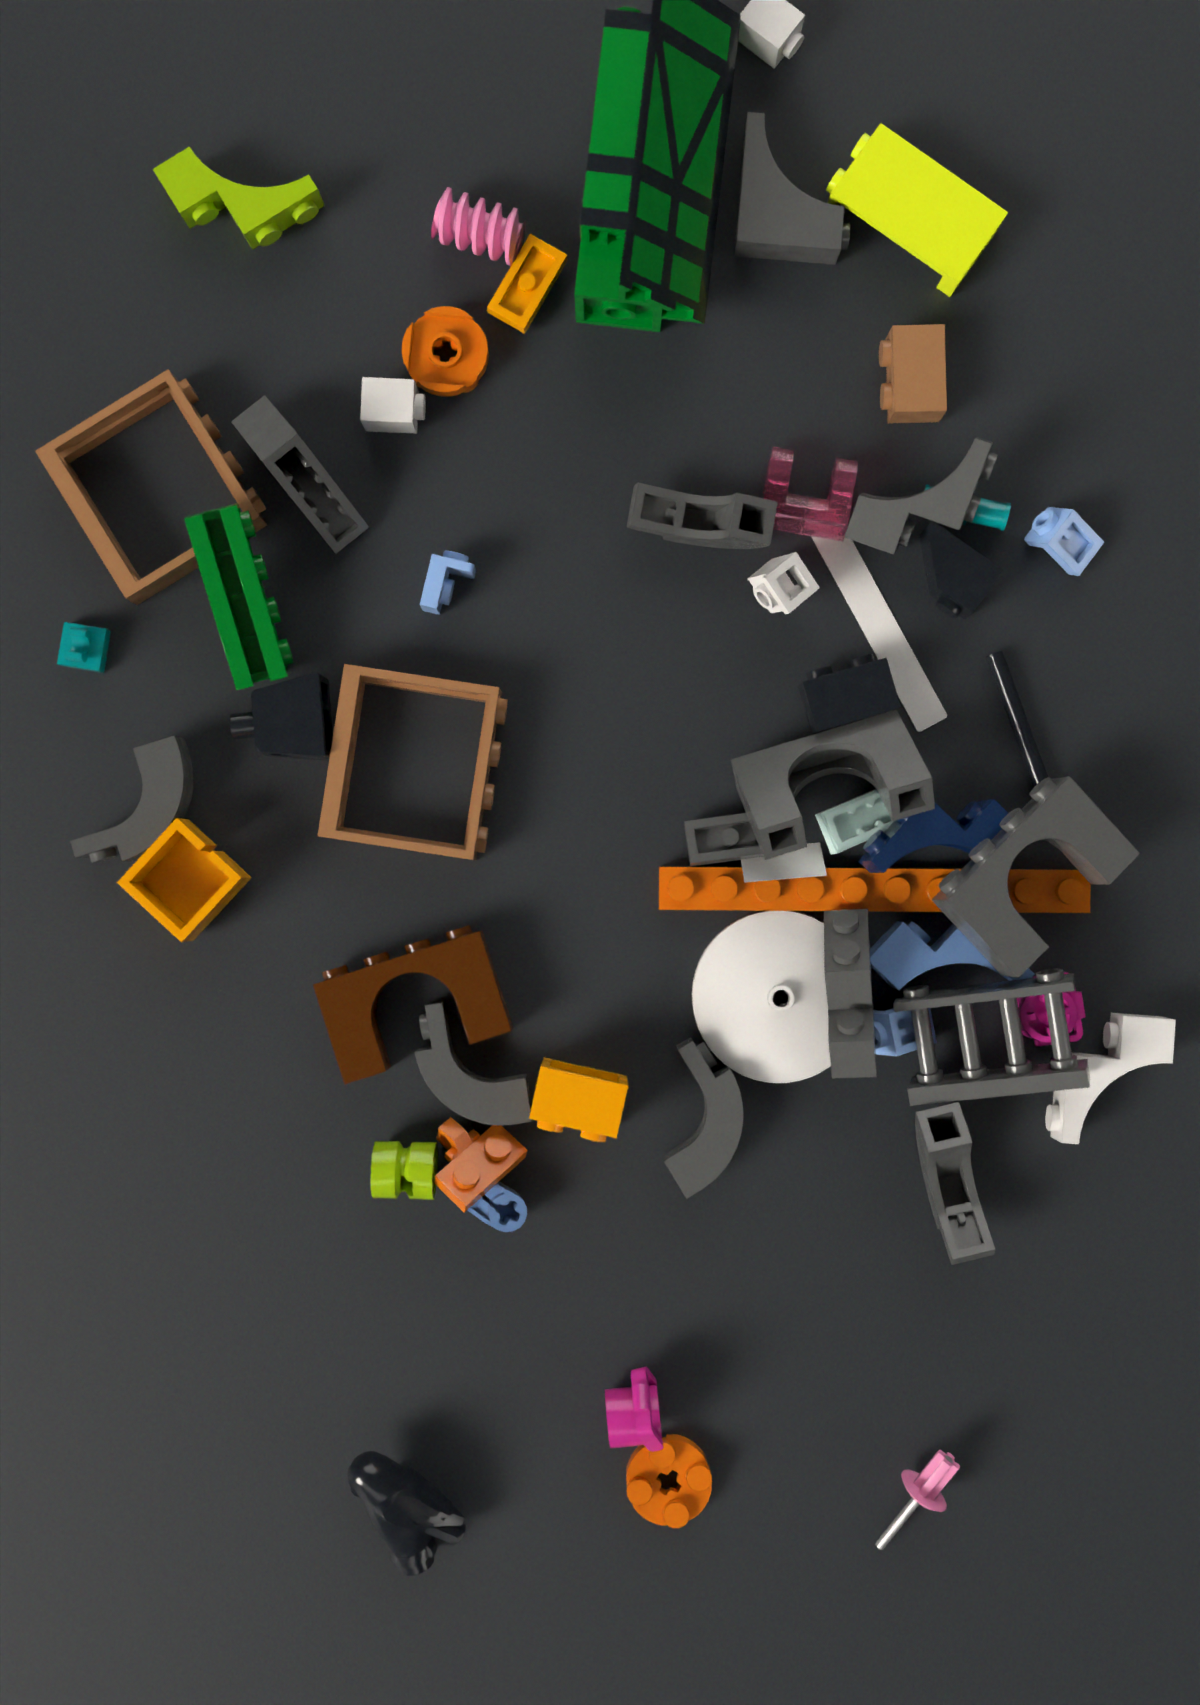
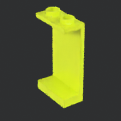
M880 123L872 136L864 133L850 155L854 158V161L847 171L839 168L826 188V191L830 193L827 203L845 206L846 209L942 275L936 288L951 297L1009 212Z

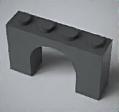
M897 710L731 759L738 794L765 860L807 847L803 819L795 798L805 785L822 776L852 774L866 779L879 792L892 821L935 809L932 776Z
M1070 776L1054 779L1048 777L1038 783L1029 794L1032 799L1022 809L1016 808L1007 814L999 824L1002 830L992 840L987 838L976 845L969 853V857L972 860L961 871L955 869L944 877L938 885L941 891L932 899L939 909L1002 976L1019 978L1049 947L1016 911L1008 893L1007 882L1011 864L1024 847L1038 840L1050 843L1066 856L1090 884L1110 885L1140 854Z

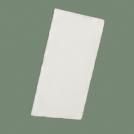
M820 842L807 843L806 848L766 860L764 856L741 859L744 882L827 876Z

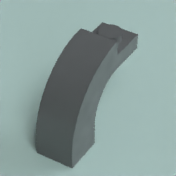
M174 735L133 748L142 777V795L136 810L126 821L118 826L71 840L70 843L75 858H90L92 864L117 857L116 849H118L122 861H137L176 818H185L192 799L194 776L191 757L184 738Z
M446 1000L431 1002L425 1005L426 1013L419 1015L420 1028L423 1040L430 1039L431 1046L418 1048L415 1051V1057L425 1083L440 1102L458 1115L482 1124L504 1126L532 1122V1119H529L532 1101L527 1074L503 1078H487L470 1071L460 1061L455 1052Z
M691 1037L676 1047L702 1089L705 1102L704 1115L699 1127L692 1136L662 1155L664 1163L686 1199L711 1184L724 1171L738 1147L743 1127L742 1097L730 1067L726 1065L712 1073L710 1068L717 1064L704 1042L696 1046Z
M959 1102L916 1112L915 1131L923 1178L937 1229L941 1231L951 1265L994 1255L996 1249L979 1201L972 1172L971 1148L973 1142Z

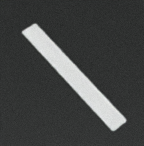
M827 501L801 516L803 523L878 660L887 657L897 695L916 730L921 732L945 719L947 713L852 540L844 537L846 528L833 504Z

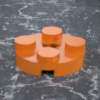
M441 306L424 312V316L415 323L412 322L406 329L402 341L403 362L411 379L415 380L418 387L436 396H456L463 392L474 390L478 385L479 379L486 371L489 359L488 343L482 328L467 312L455 307ZM443 342H451L452 350L457 351L456 356L450 357L448 362H441L440 356L434 355V350L441 349Z
M666 1434V1437H662V1450L649 1451L645 1445H641L632 1453L626 1468L627 1497L634 1509L646 1520L661 1526L668 1525L671 1528H681L689 1520L699 1515L708 1503L712 1491V1474L704 1452L696 1443L681 1435ZM671 1470L678 1473L676 1481L679 1485L676 1488L670 1487L668 1490L661 1488L662 1484L661 1480L657 1478L660 1473L668 1475Z

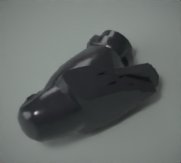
M375 1451L363 1452L354 1458L347 1472L351 1492L354 1496L363 1499L366 1512L373 1526L391 1549L390 1559L397 1569L400 1568L404 1575H418L432 1566L434 1555L438 1548L434 1537L452 1545L461 1541L465 1535L466 1525L463 1522L466 1518L440 1490L410 1467H402L386 1455Z

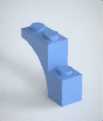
M896 921L870 948L871 968L887 984L897 990H900L909 981L925 971L947 964H978L1000 974L954 924L929 947L927 943L931 938L917 924L911 922L907 926L904 922ZM1028 968L1019 978L1003 977L1011 981L1032 978L1035 974Z

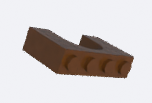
M468 925L446 932L448 941L431 946L430 940L427 938L404 946L406 955L390 959L387 951L363 959L365 968L349 972L346 964L322 972L324 981L313 984L344 1085L386 1072L391 1068L377 1022V1004L387 984L401 974L412 972L428 974L439 979L449 988L457 1003L469 1044L512 1031L514 1027L483 930L472 933L471 926Z

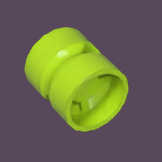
M400 1141L374 1142L371 1160V1195L373 1198L397 1199L401 1192H406L409 1199L434 1200L436 1194L434 1178L438 1173L437 1142H412L408 1148H403Z

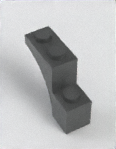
M976 437L960 465L942 482L920 493L902 497H880L866 493L860 494L844 537L894 555L899 545L908 546L916 522L909 520L911 514L960 530L964 520L972 523L981 501V497L974 495L979 479L989 480L998 456L990 452L993 442Z
M868 909L824 911V974L828 1003V1043L832 1078L877 1077Z

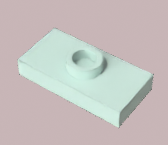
M877 789L815 814L831 855L867 841L878 830L885 832L894 822Z

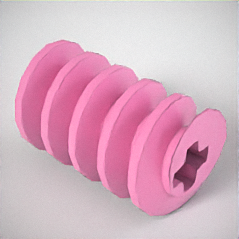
M447 187L438 201L431 227V239L433 240L439 233L440 243L448 246L455 238L456 247L461 251H465L472 242V251L477 256H481L488 247L489 258L493 261H498L505 251V262L511 266L521 250L526 231V221L524 223L519 222L518 208L515 207L507 218L502 217V203L498 202L492 211L487 213L485 198L480 197L475 207L471 208L469 207V193L466 192L455 203L453 202L452 188Z

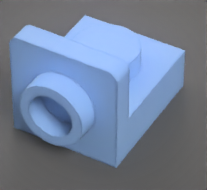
M1048 507L1045 511L1041 512L1034 519L1032 529L1024 538L1029 546L1043 548L1069 575L1080 576L1104 543L1074 509Z
M447 550L443 552V556L431 555L420 601L423 611L440 615L442 604L449 606L455 580L448 579L449 574L470 579L475 578L476 568L474 564L468 563V556Z
M894 1008L886 1011L873 1010L877 1055L900 1056L917 1050L911 1010L894 1012ZM928 1008V1010H929V1016H930L931 1029H932V1035H933V1041H934V1044H935V1043H937V1040H936V1035H935V1030H934V1025H933V1020H932V1014H931V1009Z

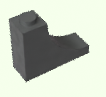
M747 112L743 138L734 256L835 265L840 251L847 250L849 245L851 225L850 223L843 222L845 206L832 205L817 200L793 185L779 169L769 149L765 132V113Z
M265 395L231 421L335 553H338L369 528L301 437Z

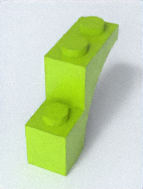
M190 147L153 168L154 173L189 229L196 225L201 226L210 223L218 216L219 211L226 207L252 250L258 246H268L276 242L281 237L282 231L295 223L303 224L310 221L317 215L319 209L325 206L319 190L309 174L291 183L273 187L242 185L213 172L201 162Z

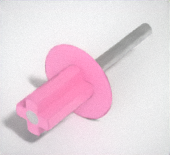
M938 1450L920 1474L908 1469L902 1471L903 1484L912 1498L876 1541L875 1545L877 1548L883 1550L919 1504L932 1511L944 1512L946 1510L947 1504L941 1491L960 1469V1465L954 1461L955 1457L951 1453L947 1452L945 1454L942 1450Z

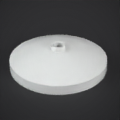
M792 911L757 912L728 925L716 935L704 950L696 967L692 983L694 1018L700 1034L710 1050L732 1070L762 1082L790 1083L810 1078L831 1066L828 1043V1003L824 974V923L810 916ZM778 990H784L788 995L787 1003H781L780 1006H776L773 1003V995Z

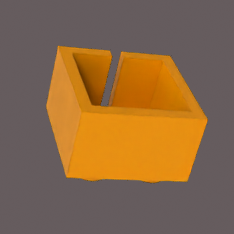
M176 818L117 883L182 943L194 941L252 877L224 851H213L217 845L189 819Z
M544 1057L539 1071L529 1119L537 1120L538 1128L551 1132L562 1133L564 1127L581 1130L580 1137L591 1141L606 1142L607 1136L617 1138L628 1090V1078L626 1075Z

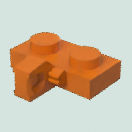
M450 1117L438 1128V1136L436 1137L448 1150L444 1157L449 1164L435 1175L434 1184L465 1213L523 1161L528 1150L501 1125H492L480 1136L474 1129L467 1133L466 1129Z

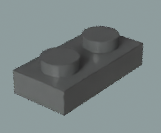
M746 813L684 821L690 867L763 856Z

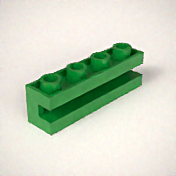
M235 503L186 516L184 521L236 690L252 687L255 682L266 679L274 681L288 677L287 665L293 664L294 661L287 638L279 640L274 623L282 622L275 597L266 598L262 581L268 580L269 576L262 554L254 555L249 538L256 537V532L249 510L241 512L239 504Z

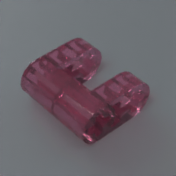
M772 447L762 498L778 502L773 530L843 542L849 522L858 461L842 458L835 459L827 499L787 493L794 450Z

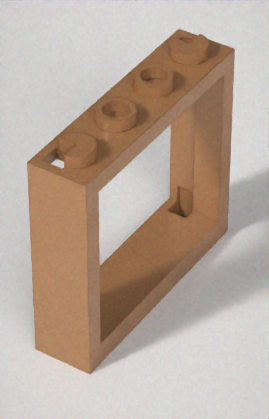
M169 369L35 451L122 594L135 605H139L199 568L193 547L141 579L70 463L173 399L243 512L249 510L255 532L267 526V523L260 514L266 510L263 501L253 487L246 491L238 478L244 474L242 467L231 451L223 454L216 442L217 439L222 437L218 428L208 414L201 417L193 404L199 401L197 394L186 378L179 382Z
M344 664L318 836L476 860L477 852L485 853L488 827L481 826L484 809H492L495 785L488 784L490 767L498 768L502 745L501 742L495 741L497 724H505L508 700L501 699L502 691L500 687ZM365 684L486 702L464 845L343 827Z

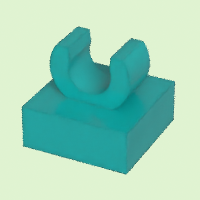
M64 622L57 664L64 667L104 673L111 631L105 628Z

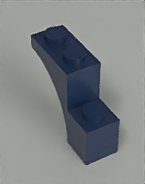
M994 799L978 802L972 801L958 814L957 820L960 823L957 824L934 802L935 809L896 820L885 832L878 830L863 846L866 853L858 862L870 873H884L903 856L931 845L948 846L969 854L981 841L987 838L992 840L1002 830L999 824L1009 813Z

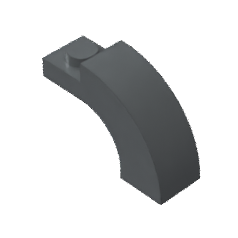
M638 482L633 487L626 528L661 535L663 540L695 546L724 549L762 548L771 544L778 502L737 492L728 496H701Z

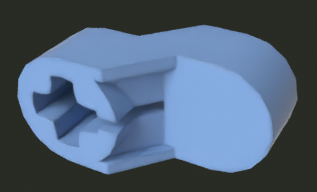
M500 1181L485 1194L489 1201L481 1197L467 1210L485 1224L503 1232L517 1230L523 1225L527 1217V1206L520 1194Z

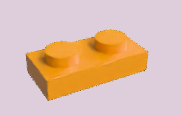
M529 234L487 306L488 313L525 334L568 261L567 254Z

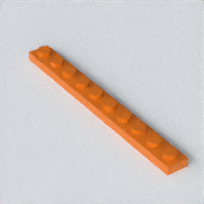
M659 867V910L831 911L868 909V911L942 912L932 899L941 891L938 887L939 883L955 869L888 868L884 873H870L866 868H826L827 876L744 882L742 867ZM1009 870L1008 893L1018 913H1090L1091 884L1078 870Z

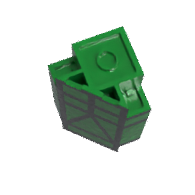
M653 0L651 14L642 13L633 7H620L617 10L606 9L580 222L581 243L574 294L576 323L660 332L662 319L705 324L741 19L739 13L719 0Z

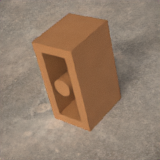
M945 324L892 325L886 340H881L879 346L880 367H886L887 383H882L880 389L881 410H887L888 423L939 422L947 412Z

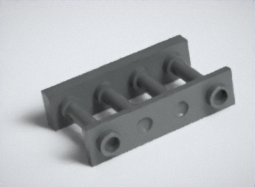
M1053 968L1036 972V978L930 990L929 985H914L904 988L903 994H898L893 1003L894 1012L911 1010L920 1072L917 1073V1077L911 1078L907 1088L910 1106L1089 1088L1090 1072L1088 1059L1077 1060V1056L1071 1053L1062 992L1075 991L1074 973L1064 974L1063 969ZM1044 995L1054 1057L1049 1059L1050 1063L1032 1065L1031 1060L1026 1059L1017 998ZM999 1000L1009 1062L1005 1063V1068L987 1069V1065L982 1064L972 1003ZM954 1005L964 1067L960 1069L961 1072L943 1074V1070L938 1069L928 1008Z

